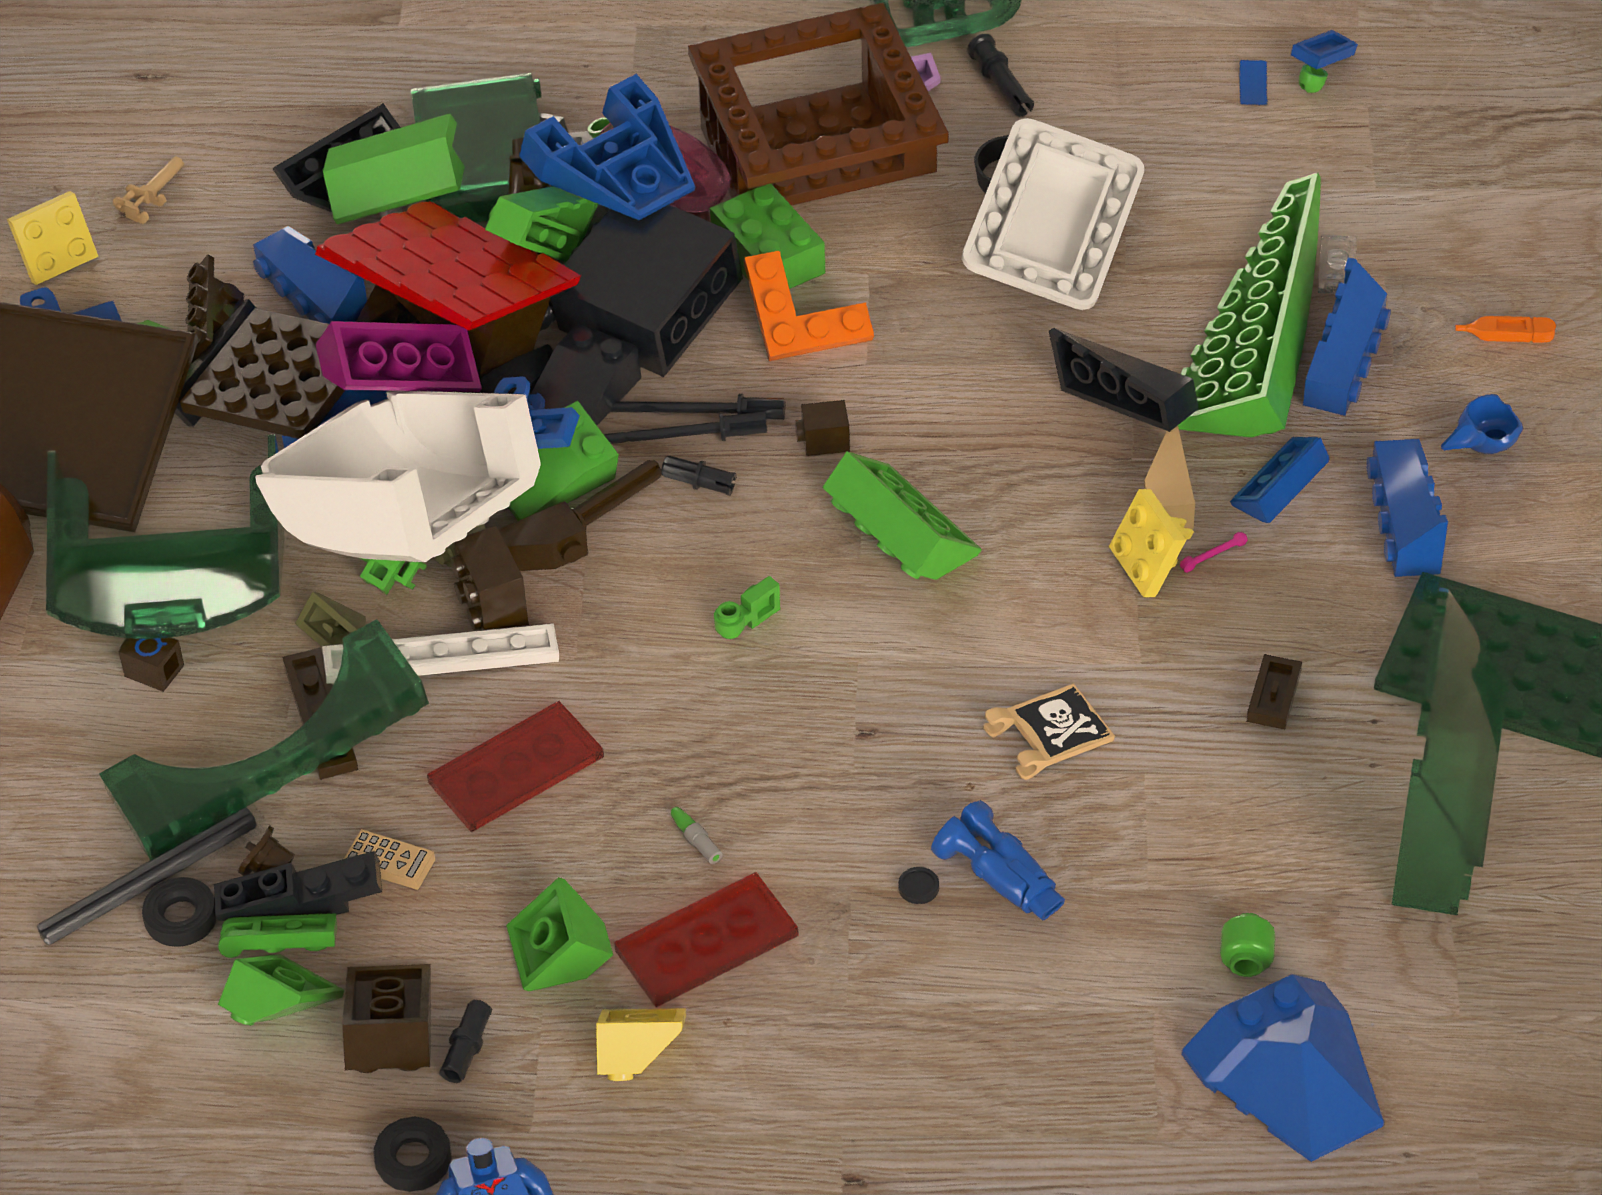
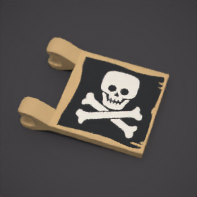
M1075 684L1065 686L1009 708H991L985 713V718L989 723H985L983 726L984 730L991 737L1001 735L1012 725H1015L1033 748V750H1024L1017 756V760L1021 765L1017 766L1015 770L1024 780L1034 777L1049 765L1113 742L1115 735Z

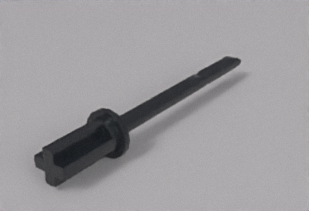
M739 393L737 403L616 401L612 405L611 412H723L737 415L766 412V419H785L786 401L784 398L744 397V394Z
M721 412L719 413L720 422L604 434L610 444L628 441L635 442L721 432L722 441H726V437L767 433L766 412L726 416Z

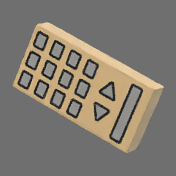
M362 829L344 857L346 859L375 851L380 860L381 879L419 890L435 862L434 851Z

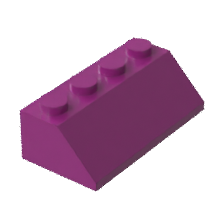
M331 321L315 344L323 377L343 390L479 392L482 389L468 332L458 325Z

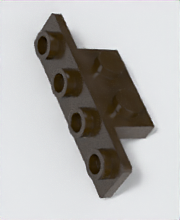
M209 254L206 255L200 264L195 263L187 275L189 292L186 297L188 314L185 323L188 324L187 332L196 333L199 338L191 363L211 344L213 333L244 302V293L236 286L224 283L214 277V257Z

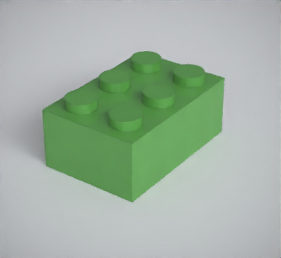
M772 184L760 186L710 208L711 223L735 233L741 271L747 280L744 258L774 251H780L789 289L826 273L825 242Z

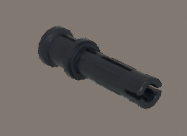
M983 33L974 37L967 46V53L970 58L977 60L980 64L979 70L982 75L993 80L1013 108L1014 113L1017 116L1027 115L1028 113L1022 104L1024 103L1032 111L1034 102L1008 68V58L1005 53L997 50L996 42L992 35Z

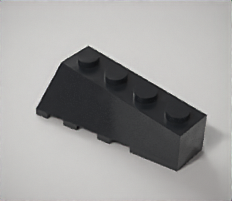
M1056 328L1048 331L1061 391L1168 432L1199 409L1193 378Z

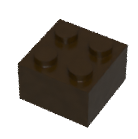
M494 526L467 535L462 540L455 541V556L450 557L453 572L459 581L454 583V589L460 604L467 603L469 607L467 615L474 631L478 629L482 631L529 626L523 576L498 527Z

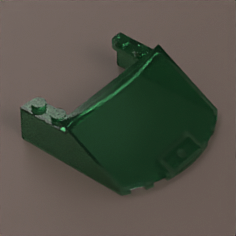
M275 434L268 435V458L279 452ZM48 451L47 614L68 625L101 635L154 639L186 636L219 628L243 619L272 603L281 595L285 534L282 524L270 510L257 485L255 477L256 475L263 474L262 465L256 467L251 472L249 478L250 527L89 539V492L87 486L79 479L63 478L56 451Z
M1439 588L1420 721L1417 730V736L1426 738L1423 760L1413 759L1392 904L1458 915L1460 899H1469L1472 876L1468 875H1473L1474 866L1483 868L1508 680L1449 589Z

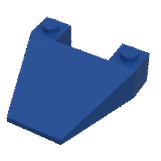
M637 74L609 87L602 114L614 128L579 146L554 116L525 130L519 156L540 181L634 219L641 220L695 190V184L657 96Z

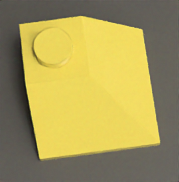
M686 1008L602 1010L596 1023L597 1074H608V1080L627 1081L633 1079V1074H640L682 1031L686 1018Z

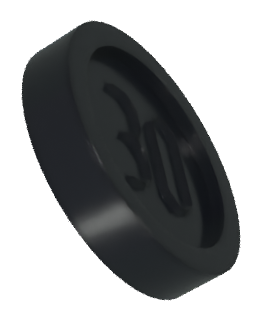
M925 867L907 869L899 878V893L903 899L910 903H928L939 892V879L932 870Z

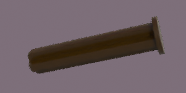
M647 460L575 508L569 507L585 529H587L586 526L661 478L662 470L657 461Z

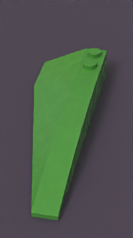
M1319 173L1286 182L1270 211L1273 218L1266 224H1263L1258 232L1261 240L1257 247H1250L1245 256L1248 262L1246 267L1237 270L1217 306L1220 314L1207 324L1204 330L1207 335L1202 345H1196L1190 355L1193 359L1191 366L1182 369L1180 374L1193 378L1199 409L1178 425L1179 430L1252 438L1263 434H1273L1285 429L1300 364L1313 289L1320 212L1321 177Z

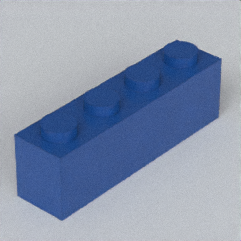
M290 226L253 244L256 258L253 261V265L257 274L262 279L267 278L282 298L286 297L291 301L300 316L305 315L309 320L330 324L331 321L356 322L367 302L363 278L315 255L316 250L312 241Z
M1349 257L1344 269V283L1339 282L1333 311L1327 316L1322 341L1318 342L1305 379L1303 406L1344 416L1348 411L1350 403H1357L1362 387L1360 378L1366 379L1369 374L1372 357H1369L1370 353L1377 354L1381 341V333L1379 331H1386L1391 315V310L1386 309L1387 293L1356 259Z
M1420 439L1375 441L1373 457H1367L1366 468L1368 479H1374L1375 482L1372 487L1374 506H1380L1381 510L1378 513L1380 534H1386L1387 538L1384 541L1386 562H1392L1395 577L1441 574L1448 520L1446 515H1440L1442 503L1439 496H1434L1435 483L1433 477L1428 476V463Z

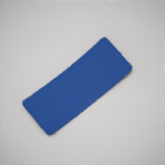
M1240 61V104L1267 105L1266 61Z

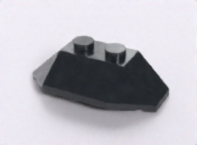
M384 103L276 165L273 171L292 198L332 212L323 175L328 149L401 127Z

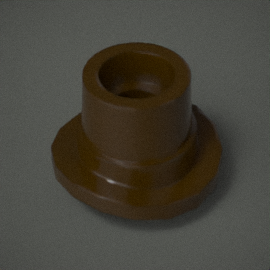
M269 825L257 845L250 841L247 843L245 848L251 852L241 863L238 873L245 876L252 871L256 873L292 863L295 854L272 837L274 827Z

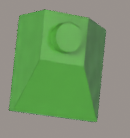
M560 877L506 925L522 987L526 991H534L587 979L613 956L605 923L571 885Z
M281 954L241 958L234 961L218 1005L230 1011L233 1020L251 1026L255 1022L278 1019L343 997L345 990Z

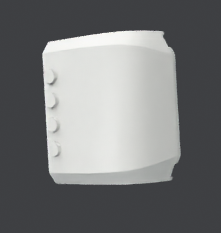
M387 391L388 399L370 405L369 400L355 403L271 456L261 466L263 474L256 475L255 477L270 510L282 526L292 535L310 546L363 559L427 562L432 557L443 554L445 548L453 542L464 539L467 536V532L476 526L488 522L491 515L508 508L511 501L534 486L541 462L525 394Z

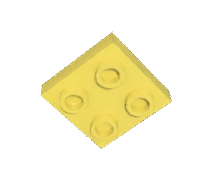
M71 191L7 219L30 280L35 285L99 257L75 193Z
M1151 489L1138 490L1109 545V548L1143 597H1156L1169 571L1176 566L1178 562L1177 557L1186 540L1190 539L1194 533L1192 529L1184 528L1187 523L1185 519L1169 516Z

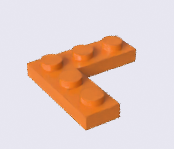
M780 251L744 258V266L769 361L873 340L874 331L866 302L796 316Z

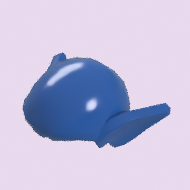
M1497 394L1483 395L1468 403L1459 417L1457 428L1441 444V449L1446 451L1471 448L1483 454L1502 452L1516 443L1523 431V424L1512 411L1511 406L1505 404Z

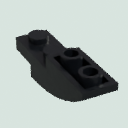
M371 851L299 872L295 870L292 863L216 883L214 884L215 916L218 921H225L234 917L335 913L338 915L349 912L348 901L382 892L380 860L375 851Z

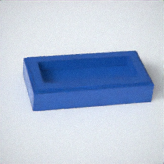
M1330 30L1293 44L1290 55L1315 69H1320L1355 55L1358 44L1336 31Z

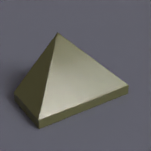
M312 592L295 622L300 629L321 647L360 643L366 633V616L318 592Z

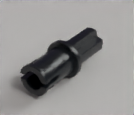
M666 456L661 468L664 477L692 484L693 489L696 490L703 487L728 496L732 494L735 483H732V481H736L737 478L735 472L706 466L705 461L695 463L673 456Z

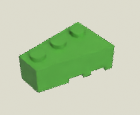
M555 186L499 196L496 205L489 214V222L485 230L518 246L538 253H544L547 256L566 262L573 249L582 243L598 204Z

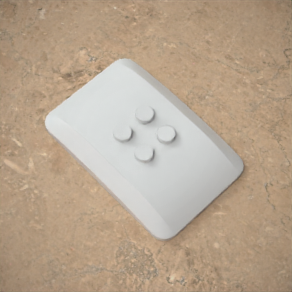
M1025 118L1016 121L1011 129L963 249V264L974 273L1075 309L1085 310L1093 307L1099 297L1143 177V162L1138 157L1034 119Z

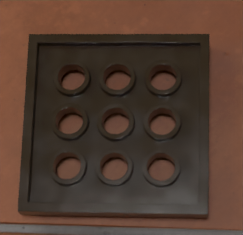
M255 308L180 400L183 412L300 439L319 426L345 392V390L323 377L315 344L329 324Z

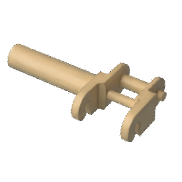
M177 156L173 157L146 185L138 187L128 184L126 186L127 193L122 198L115 197L113 199L115 208L125 213L126 218L141 224L146 223L149 220V216L146 211L140 214L138 206L142 202L146 204L152 203L157 206H163L166 203L165 196L160 194L157 197V193L184 167L182 159ZM132 198L136 199L134 203L130 201Z

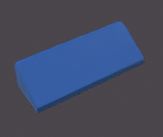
M1292 437L1230 501L1231 505L1262 522L1270 523L1329 462V455L1322 439L1318 437Z

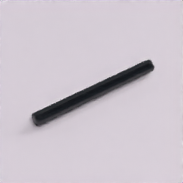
M242 808L40 922L37 925L39 935L47 945H51L255 829L257 824L253 814L248 808Z

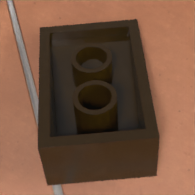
M431 964L347 967L342 1022L345 1070L371 1073L378 1069L398 1068L402 1071H415L421 1067H430Z

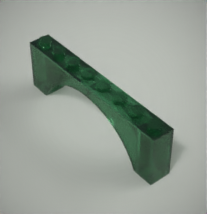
M378 619L343 637L341 666L337 679L327 698L302 727L277 745L244 760L202 768L162 765L133 754L99 773L109 797L149 860H152L236 811L246 808L267 795L276 793L284 785L298 777L313 772L319 764L327 762L337 755L345 754L353 746L367 738L382 733L387 727L406 716L414 715L422 707L428 705L429 702L421 679Z

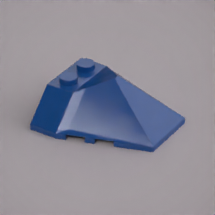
M1294 974L1282 978L1221 1007L1182 1049L1181 1055L1204 1086L1214 1093L1219 1090L1236 1103V1109L1246 1116L1251 1113L1268 1126V1132L1310 1162L1384 1125V1120L1349 1014L1325 982Z

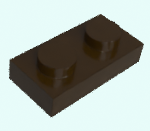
M1264 654L1247 711L1246 722L1286 729L1302 671L1301 661Z

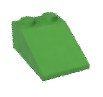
M578 401L565 407H572L580 415L570 447L538 449L541 466L534 486L510 502L508 509L517 521L566 501V503H569L615 479L619 454Z

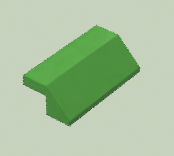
M451 113L328 149L323 175L336 224L349 222L460 190L465 166L452 147L457 122Z

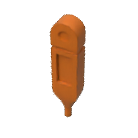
M1484 316L1470 324L1455 325V331H1466L1481 340L1498 342H1550L1554 338L1556 329L1555 322L1546 317Z

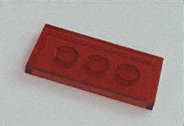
M557 701L427 774L430 786L470 832H473L604 757L602 746L560 701Z
M754 872L615 941L614 947L615 952L655 1007H658L799 936L796 923L757 872Z

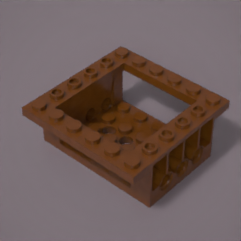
M883 2L688 45V56L698 76L701 130L731 198L760 186L772 184L792 206L937 172V145L949 143V132ZM861 39L862 82L752 107L734 67Z

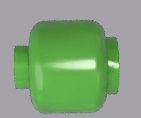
M1243 913L1225 922L1221 931L1220 955L1222 962L1233 973L1243 977H1253L1265 971L1271 966L1275 957L1276 936L1274 927L1266 919L1254 913Z

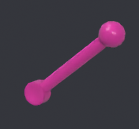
M1237 532L1234 534L1233 539L1196 557H1185L1180 562V567L1184 572L1188 573L1195 568L1196 564L1234 546H1244L1248 541L1247 535L1243 532Z

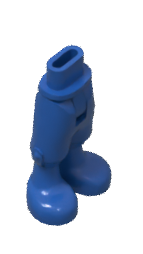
M979 800L970 803L963 809L960 820L953 816L943 825L931 845V851L935 856L946 860L955 856L958 852L962 853L971 860V868L976 876L984 879L994 890L1021 908L1026 914L1033 912L1042 921L1062 907L1065 899L1055 891L1056 883L1048 877L1042 867L1025 850L1019 839L1008 832H1001L993 823L994 813L992 808L985 802ZM982 837L990 845L991 849L982 846L975 838Z

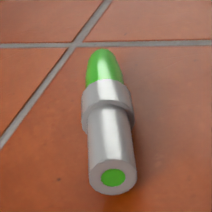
M672 808L671 816L684 833L687 841L693 847H696L710 864L718 863L723 853L708 837L705 829L681 808Z

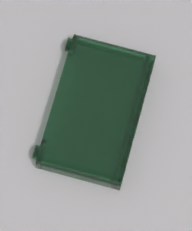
M531 72L411 88L415 123L451 113L457 122L452 147L465 166L460 190L426 199V202H433L450 213L461 218L467 217L475 223L489 221V214L496 205L499 196L508 195L510 161L508 158L509 155H513L511 140L524 138L525 130L540 123L536 99L542 98L539 78L533 79Z

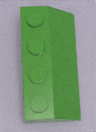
M846 451L822 487L833 497L831 503L840 511L847 514L850 513L856 519L854 525L864 533L875 536L879 540L877 546L886 554L897 557L902 562L901 569L913 578L919 579L923 576L937 580L978 556L982 550L890 464Z

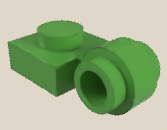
M768 576L758 584L750 586L741 595V605L731 601L720 604L714 612V627L717 633L723 638L734 639L743 632L746 625L753 629L781 609L779 583Z

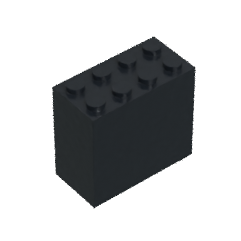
M669 204L641 220L610 209L600 222L593 225L590 234L580 246L573 249L569 259L564 264V266L581 275L578 285L552 295L551 301L559 330L568 334L577 323L636 345L640 367L665 377L743 279L735 233Z

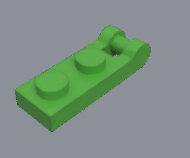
M336 913L229 918L222 924L218 949L223 956L234 958L239 956L243 950L262 949L265 952L276 953L286 948H305L309 951H320L327 947H335L337 934Z

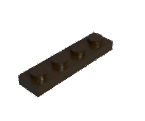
M321 648L282 657L319 779L322 780L357 771V759L333 685L326 682Z

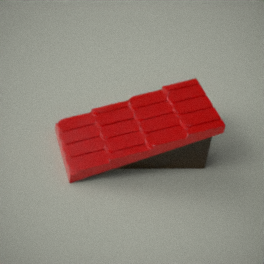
M433 202L413 204L404 212L391 213L382 217L379 222L363 224L356 227L351 233L332 236L323 244L318 245L315 255L390 291L421 324L458 325L466 329L479 379L515 357L534 350L551 296L578 285L581 277L580 274L544 253L538 255L527 248L518 246L485 230L484 227L467 217L459 218Z

